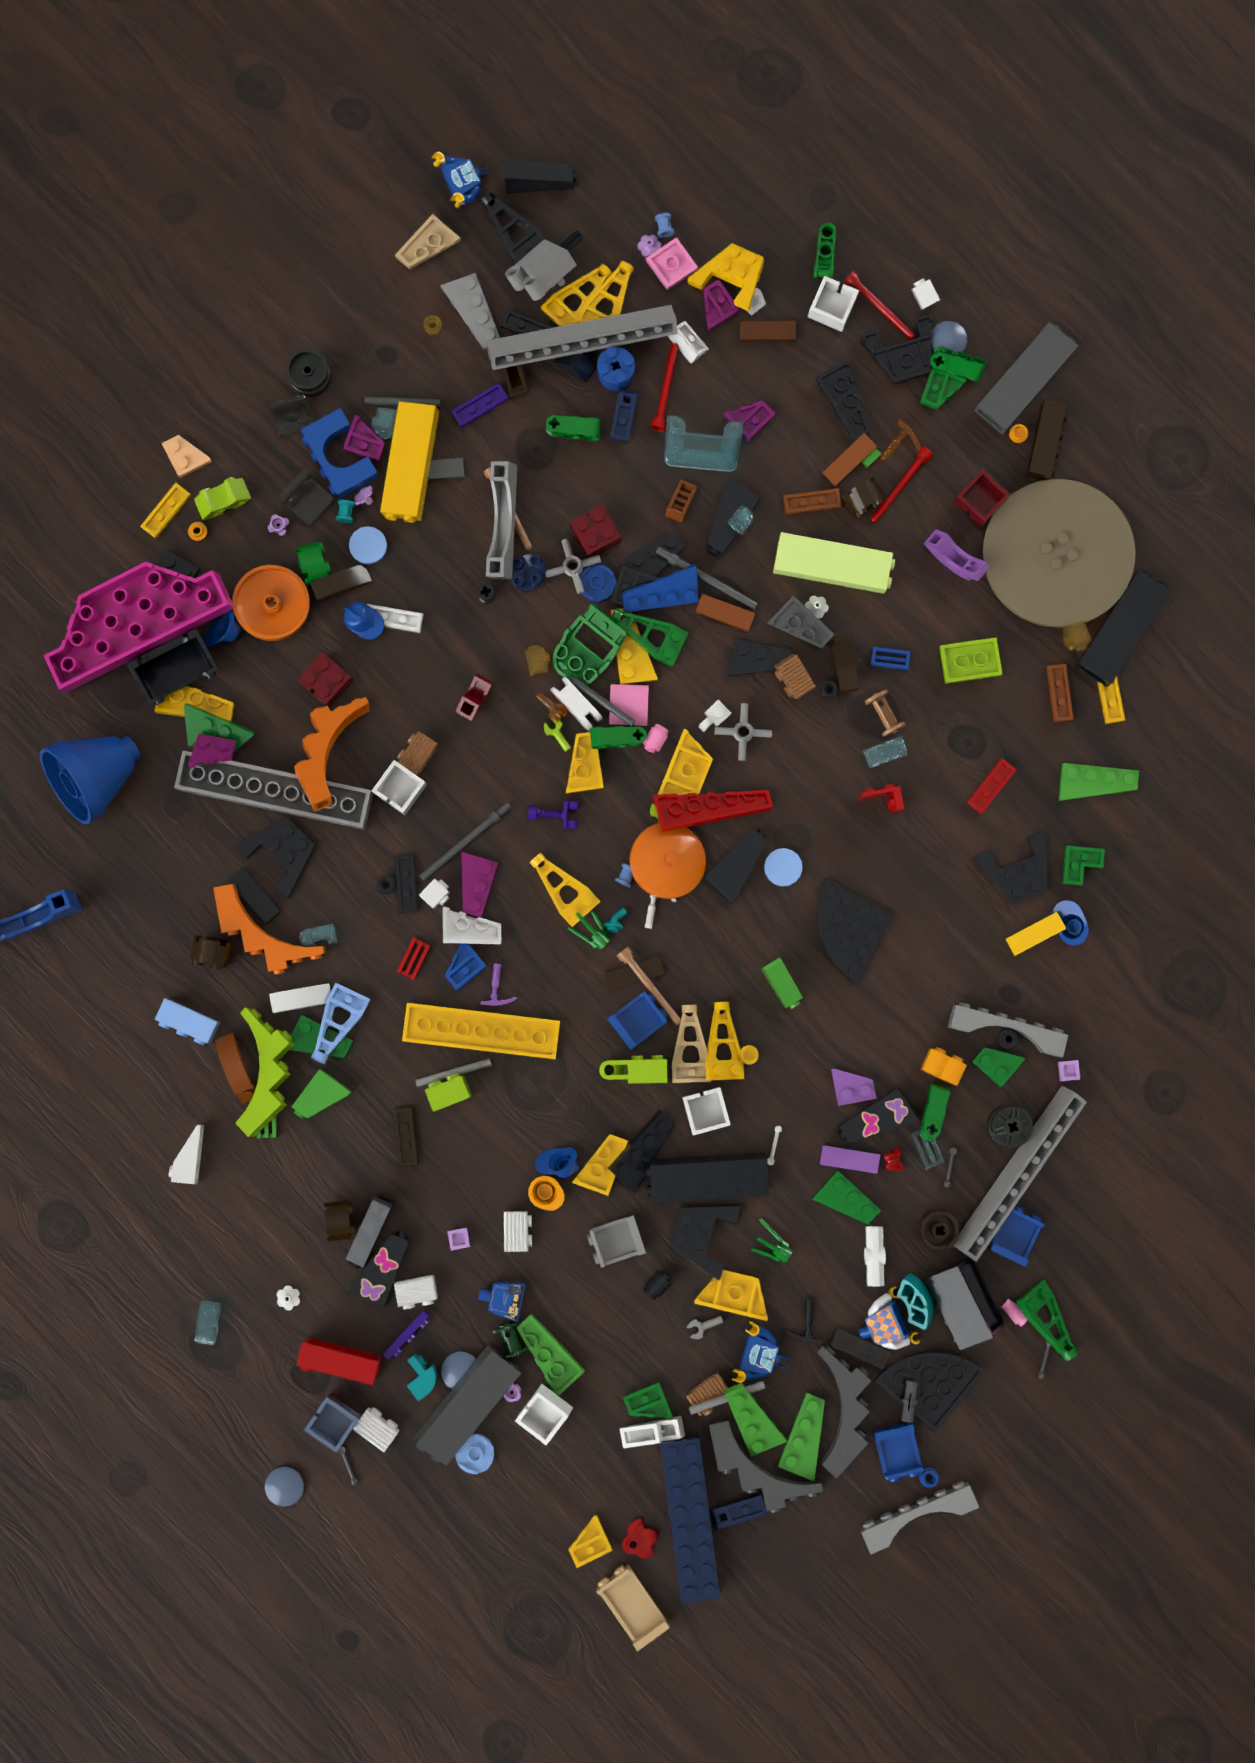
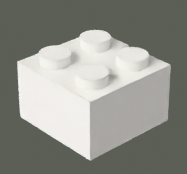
M824 276L810 307L808 318L842 332L857 299L859 290L843 284L839 294L837 291L840 282Z
M393 760L372 792L403 815H406L427 786V783Z
M720 1087L703 1091V1096H700V1093L682 1097L692 1135L731 1125Z
M541 1384L521 1410L515 1422L547 1445L568 1418L573 1407Z

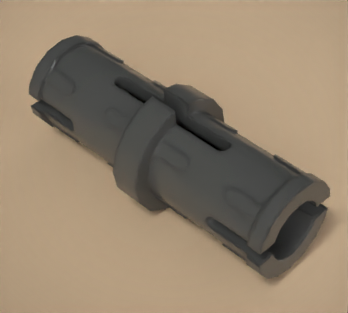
M906 1380L905 1397L902 1398L904 1405L901 1421L914 1422L915 1405H918L916 1397L919 1382ZM910 1393H912V1395H911V1402H910V1410H908L909 1400H910Z

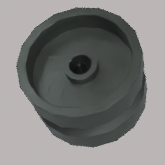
M310 348L300 349L294 352L288 359L286 365L287 376L294 390L299 394L307 397L318 396L328 388L331 381L330 369L324 356L317 350Z

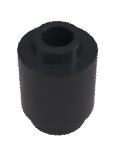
M664 1270L662 1272L657 1271L645 1284L646 1287L643 1290L654 1300L657 1297L660 1298L671 1286L670 1280L672 1278Z

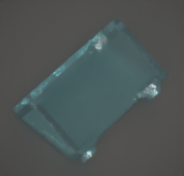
M667 416L664 461L672 467L733 471L738 467L744 423H728L724 428L723 436L687 433L685 432L686 426L682 418Z

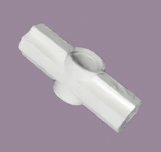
M866 1226L864 1261L867 1267V1286H884L886 1253L885 1247H883L882 1226Z

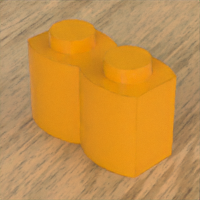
M935 1047V1049L930 1048L920 1070L951 1085L958 1086L967 1066L962 1063L964 1059L955 1055L951 1058L945 1055L946 1051L939 1047Z

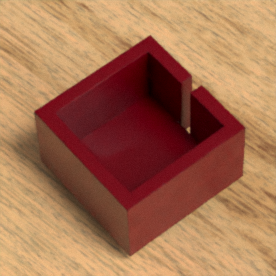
M982 469L956 497L954 503L965 513L969 511V517L982 527L1011 494Z
M603 504L589 511L587 517L583 514L570 521V528L587 558L596 556L621 542V535Z
M324 652L297 679L306 690L314 695L322 704L328 705V707L354 681L348 673Z

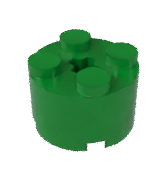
M314 542L295 548V553L299 557L297 559L306 585L330 575L329 563L323 559L325 558V551L322 542Z

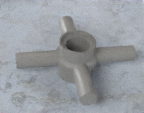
M563 539L561 542L566 555L563 566L546 570V578L565 573L573 578L577 594H583L585 591L580 578L583 567L600 563V556L596 555L581 560L573 555L569 539ZM571 563L578 565L575 570L568 568Z
M741 703L740 723L736 724L734 728L715 727V735H733L739 741L738 761H746V745L752 737L772 738V730L753 729L748 723L749 704ZM746 728L749 734L746 737H742L739 735L738 730Z

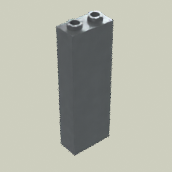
M1049 322L977 405L975 412L1003 435L1076 351L1078 347L1076 341L1072 337L1066 336L1058 325Z
M487 1345L415 1434L414 1440L417 1449L423 1453L425 1451L428 1452L436 1463L440 1464L441 1462L447 1466L521 1374L519 1368L510 1360L503 1359L502 1354L490 1345Z

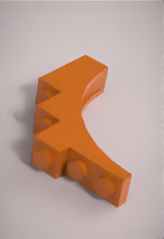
M366 697L357 698L345 706H338L333 711H330L327 705L325 707H318L310 713L311 722L317 733L308 734L302 739L303 748L309 760L298 762L294 769L314 812L332 805V797L325 778L328 756L333 744L342 731L354 720L370 712L369 702Z
M235 884L213 887L221 933L227 932V936L239 934V930H241L245 952H250L251 955L261 954L262 949H264L268 972L273 971L274 975L285 973V969L290 968L289 960H291V963L303 962V958L309 956L311 960L322 958V954L326 953L325 946L307 947L293 945L266 933L246 912Z

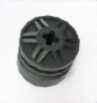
M1013 1106L999 1107L988 1117L987 1132L990 1138L999 1145L1010 1148L1020 1147L1032 1135V1120L1029 1114L1021 1108ZM1008 1124H1013L1015 1130H1010Z

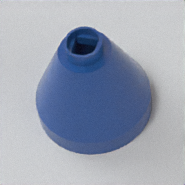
M110 736L56 741L40 751L41 765L52 789L71 815L83 824H89L104 814L135 769V762L141 758L137 746L128 736L122 739Z

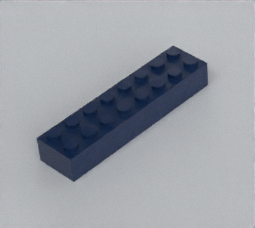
M699 1434L684 1436L681 1439L662 1441L660 1445L681 1604L720 1599Z

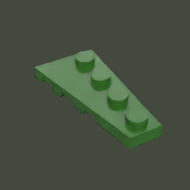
M1062 763L1059 801L1135 791L1138 789L1139 771Z
M532 1313L517 1326L518 1332L526 1346H528V1349L532 1352L535 1362L541 1368L547 1383L550 1384L556 1395L559 1396L584 1373L585 1369Z
M742 1383L723 1390L751 1457L787 1442L785 1436L777 1429L773 1421L769 1419L765 1411L757 1404L756 1400Z
M806 1392L777 1466L814 1481L825 1400Z

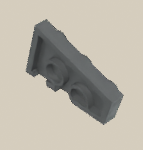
M794 595L767 623L821 649L835 635Z

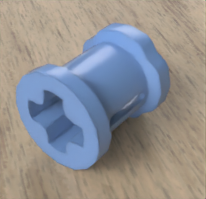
M662 213L655 216L659 229L657 234L660 238L670 237L674 234V229H672L670 222V213Z
M623 863L622 871L615 881L630 888L633 875L630 866Z

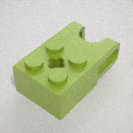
M663 1055L651 1056V1060H643V1056H631V1060L604 1061L599 1069L600 1075L608 1080L628 1079V1084L667 1083V1059H663ZM606 1065L614 1067L613 1074L607 1075L604 1072Z

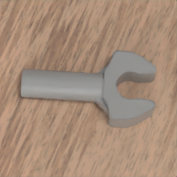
M721 1315L705 1322H699L697 1319L691 1320L687 1328L696 1326L699 1330L697 1333L690 1335V1337L693 1339L703 1338V1333L706 1329L723 1323Z

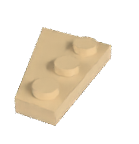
M432 214L395 256L408 269H412L460 242L461 238Z

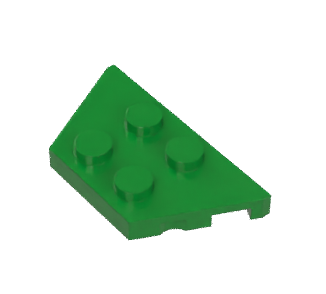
M186 703L184 705L188 746L194 748L198 734L236 740V751L255 734L254 731Z

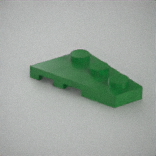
M301 1015L291 1034L293 1038L291 1041L295 1045L290 1050L313 1053L316 1048L321 1024ZM327 1028L324 1038L332 1042L339 1033ZM345 1037L329 1056L345 1058L353 1040Z
M838 1170L812 1198L814 1201L867 1225L881 1211Z

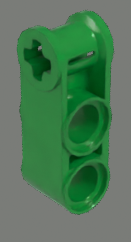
M829 222L822 224L819 229L813 279L817 277L824 278V276L833 278L836 228ZM829 231L831 236L826 237L822 232ZM826 249L830 254L823 255L820 251Z
M944 347L933 349L930 360L932 367L935 369L949 372L956 376L966 377L973 381L981 380L987 363L983 358Z
M551 415L546 420V432L549 436L585 439L588 441L600 439V419ZM553 423L556 424V429H552Z
M639 726L590 728L592 749L636 747L644 742L647 737L645 729ZM635 733H636V736H639V739H638V740H637L636 737H633V735H634Z
M932 1083L929 1086L920 1130L921 1137L926 1141L934 1140L941 1133L942 1123L946 1114V1105L950 1095V1088ZM929 1127H931V1131L934 1132L932 1135H930V1131L927 1130Z

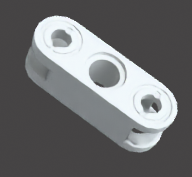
M563 677L562 681L566 687L561 691L554 687L550 690L582 726L590 731V728H593V726L585 716L589 713L597 722H600L603 717L566 677Z

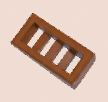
M681 479L666 509L665 516L683 523L698 486ZM681 488L688 490L691 493L689 494L687 492H684L681 490ZM678 495L687 498V500L678 497ZM675 502L684 505V507L675 504Z

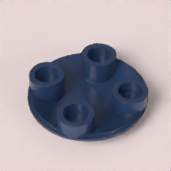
M524 554L519 558L513 559L511 580L514 586L524 591H530L541 585L546 576V565L538 555Z

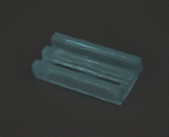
M929 1127L927 1130L930 1131V1135H932V1131ZM920 1130L911 1133L926 1169L945 1162L935 1139L931 1143L938 1160H935L928 1142L921 1137L932 1162L928 1163L917 1138Z

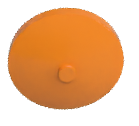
M263 565L250 570L239 580L233 593L232 603L235 607L233 611L238 623L247 633L261 640L277 641L290 637L303 626L309 614L310 599L304 582L296 573L282 566Z
M657 823L641 832L632 845L630 852L632 875L638 885L652 896L662 899H674L684 896L699 884L705 872L706 856L699 838L687 827L662 832L660 824Z

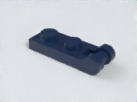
M619 389L610 440L629 442L638 397L637 391L627 392L625 389ZM624 399L631 400L630 403L623 402Z
M761 1494L709 1509L710 1516H713L714 1519L713 1526L715 1530L767 1514ZM726 1512L727 1519L722 1520L720 1514Z

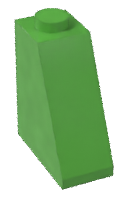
M780 957L761 969L784 1008L790 1007V1009H793L801 1004L799 1000L803 997Z
M319 1069L295 1101L292 1108L295 1109L294 1113L301 1119L304 1117L311 1118L350 1096L352 1091L323 1069Z

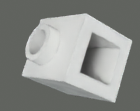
M923 278L914 283L915 288L911 290L921 310L940 300L930 279L925 281Z
M434 879L419 896L435 910L439 904L443 906L448 901L450 892L447 889L449 886L441 879L439 881Z

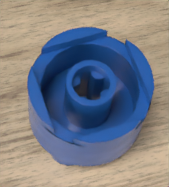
M608 347L599 356L597 375L601 384L609 390L618 391L620 388H626L632 383L635 375V362L633 356L627 350L620 347Z

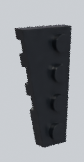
M847 359L817 376L816 382L853 443L863 433L866 435L870 434L871 431L862 408L849 360Z
M658 1111L608 1167L634 1194L646 1175V1166H650V1160L656 1158L674 1125L661 1111Z

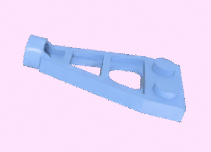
M335 983L326 1001L316 1048L311 1056L312 1059L322 1064L326 1063L331 1052L362 1018L370 1003L369 998ZM336 1007H341L351 1013L350 1018L342 1025L332 1020L333 1011ZM328 1026L339 1030V1034L332 1042L324 1038Z

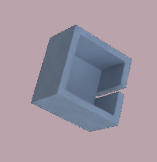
M329 1393L304 1431L337 1453L362 1415Z

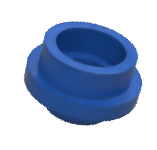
M927 1467L924 1468L923 1472H920L919 1480L923 1486L931 1488L938 1483L939 1475L935 1469ZM931 1474L932 1479L926 1480L925 1476Z

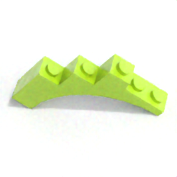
M245 1007L240 1013L249 1024L256 1039L260 1069L253 1098L245 1112L236 1121V1124L247 1137H255L287 1106L283 1101L285 1099L284 1096L278 1091L275 1092V1090L291 1075L287 1071L289 1069L288 1066L280 1059L295 1044L291 1041L293 1038L287 1031L277 1029L274 1031V1028L268 1022L264 1023L260 1019L262 1015L255 1008Z

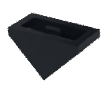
M583 353L557 357L554 361L556 365L585 383L596 368Z

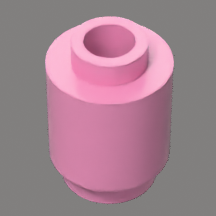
M655 724L654 727H651L643 742L644 748L653 754L655 751L660 752L668 738L667 734L669 731L663 726Z

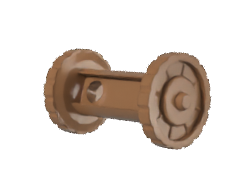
M887 689L873 694L872 697L865 701L866 705L873 704L886 730L882 733L883 737L892 733L895 734L899 729L906 726L905 722L898 723L885 699V696L889 693ZM879 701L882 702V704H883L882 707H880V706L878 705V702H879Z

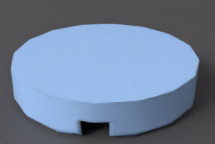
M366 526L359 528L350 538V553L361 564L371 565L379 562L387 551L386 538L375 527Z
M777 849L766 858L764 864L765 875L770 882L777 886H789L795 883L801 876L802 861L798 854L790 849Z
M475 1433L469 1437L455 1456L462 1470L470 1474H478L490 1467L495 1454L491 1441L484 1435Z

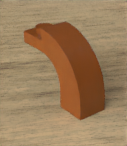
M234 1033L216 1039L219 1059L234 1094L238 1096L241 1104L251 1101L256 1086L246 1068L241 1046Z

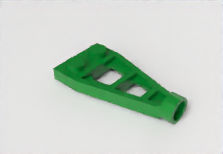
M618 608L615 609L611 616V619L629 631L627 635L647 653L670 667L674 665L689 633L673 624L625 613ZM633 622L646 626L643 636H639L631 630ZM655 629L664 632L665 638L660 647H655L649 642L647 636L650 630Z
M1044 1279L1039 1280L1016 1302L1026 1319L1062 1355L1064 1360H1071L1078 1355V1351L1071 1343L1052 1291ZM1045 1304L1048 1306L1051 1318L1046 1323L1037 1315V1311ZM1054 1324L1057 1325L1060 1333L1057 1339L1049 1331Z

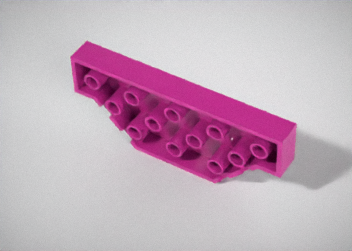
M144 562L79 595L74 614L71 615L67 626L66 637L62 640L61 646L43 656L58 689L68 693L229 612L235 607L220 574L213 570L197 578H192L152 563Z

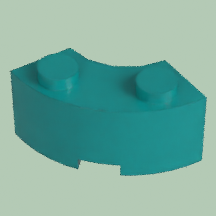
M909 1273L903 1278L897 1297L902 1299L907 1306L909 1313L908 1322L926 1330L933 1321V1300L925 1284L918 1277Z

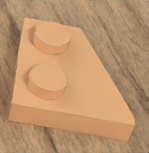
M179 435L162 443L179 478L212 462L210 457Z

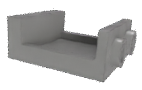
M634 1215L589 1229L590 1234L587 1235L590 1246L594 1245L596 1253H593L596 1265L600 1264L601 1268L646 1253Z

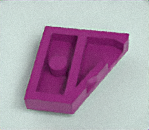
M719 279L703 289L708 331L739 313V308L734 304L733 299Z
M763 400L750 406L740 407V409L731 412L727 411L723 414L747 441L752 439L776 415Z
M355 415L343 450L380 462L385 442L359 416Z
M198 734L189 760V767L194 768L196 767L195 764L205 762L209 765L219 761L232 760L236 748V740Z

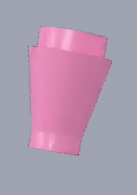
M1009 1298L1001 1306L1015 1325L1018 1324L1022 1327L1027 1321L1018 1304Z

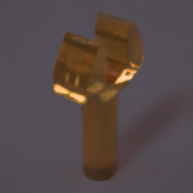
M541 692L537 693L535 697L549 709L548 717L551 720L560 721L561 716L557 712L566 717L567 709L563 703L555 705Z

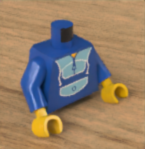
M435 152L432 158L437 160L433 164L435 167L440 166V164L443 165L441 166L442 174L453 195L451 201L455 200L456 202L455 207L459 208L461 204L473 203L482 189L480 178L489 175L485 164L475 168L471 159L444 156L441 152Z
M752 1321L749 1322L753 1326L752 1329L749 1331L745 1330L749 1335L740 1361V1370H733V1372L738 1373L736 1379L732 1378V1380L739 1383L764 1378L767 1374L772 1373L774 1366L785 1369L788 1357L778 1355L779 1346L777 1345V1340L769 1330L756 1325Z

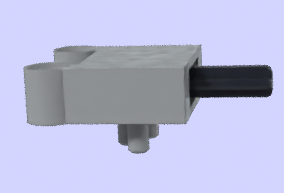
M575 231L559 246L546 239L540 242L517 264L506 271L505 276L514 290L520 291L525 288L532 300L535 301L541 299L556 283L559 286H563L565 284L563 277L576 266L569 252L583 240V235L579 231Z

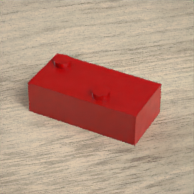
M307 1337L302 1342L296 1366H300V1370L306 1372L315 1370L373 1385L378 1378L383 1356Z

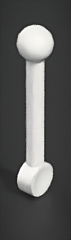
M779 1125L775 1127L776 1133L770 1157L767 1159L768 1165H773L775 1162L773 1157L779 1133L782 1131V1127Z

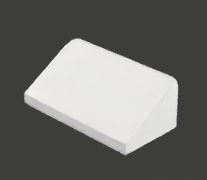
M686 321L677 325V334L668 336L673 343L678 344V349L690 363L695 362L709 350Z

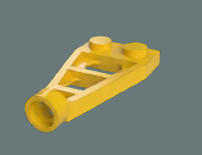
M621 261L618 268L600 287L595 297L593 298L592 296L585 303L576 321L580 323L620 315L629 277L634 267L627 262ZM613 282L621 285V290L617 297L607 293L608 288ZM604 298L612 301L614 304L612 313L609 316L596 310V305Z
M601 264L595 270L554 293L541 306V310L558 326L579 323L576 320L585 303L592 296L593 298L612 272L605 264ZM590 281L595 287L588 296H585L579 288ZM577 294L582 299V303L577 311L573 312L563 301L566 297Z
M539 853L530 861V864L536 868L558 912L571 927L580 921L576 913H580L584 917L601 902L587 886L552 864L542 853ZM544 861V865L542 867H538ZM551 872H556L563 878V882L556 888L552 887L547 879V875ZM566 885L571 886L578 892L577 898L570 904H565L559 895L560 889Z
M715 1002L705 1058L706 1081L744 1079V1063L741 1060V1050L731 1019L729 1002ZM719 1024L727 1026V1039H718L717 1030ZM726 1043L730 1047L732 1054L730 1060L717 1059L716 1052L719 1044Z

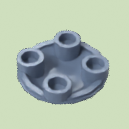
M944 321L937 324L932 330L931 346L933 349L944 347L960 352L965 349L967 334L958 323Z
M457 1351L445 1359L441 1375L449 1388L453 1389L476 1360L474 1356L467 1352Z
M282 1466L272 1471L267 1477L265 1492L271 1502L285 1507L293 1505L300 1499L305 1484L299 1472L289 1466Z

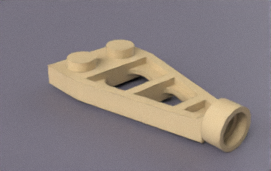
M681 1005L682 1017L672 1060V1083L711 1082V1080L706 1081L705 1058L707 1048L696 1013L697 1005ZM686 1013H693V1015L687 1016ZM687 1026L695 1028L696 1041L686 1042L684 1040V1030ZM691 1045L695 1046L698 1049L700 1060L696 1063L683 1062L684 1048Z

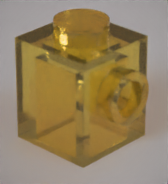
M1084 620L1068 625L1062 630L1064 634L1063 642L1066 647H1069L1070 651L1075 649L1077 652L1088 648L1087 645L1092 641Z
M539 645L528 647V650H525L530 676L549 672L547 663H550L549 652H545L544 647H539Z

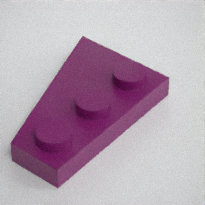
M461 852L463 912L482 918L498 863Z

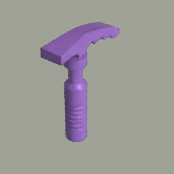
M494 963L491 984L493 988L492 994H490L492 1000L481 1001L480 1005L497 1006L513 1002L517 999V997H512L507 1000H497L501 964Z

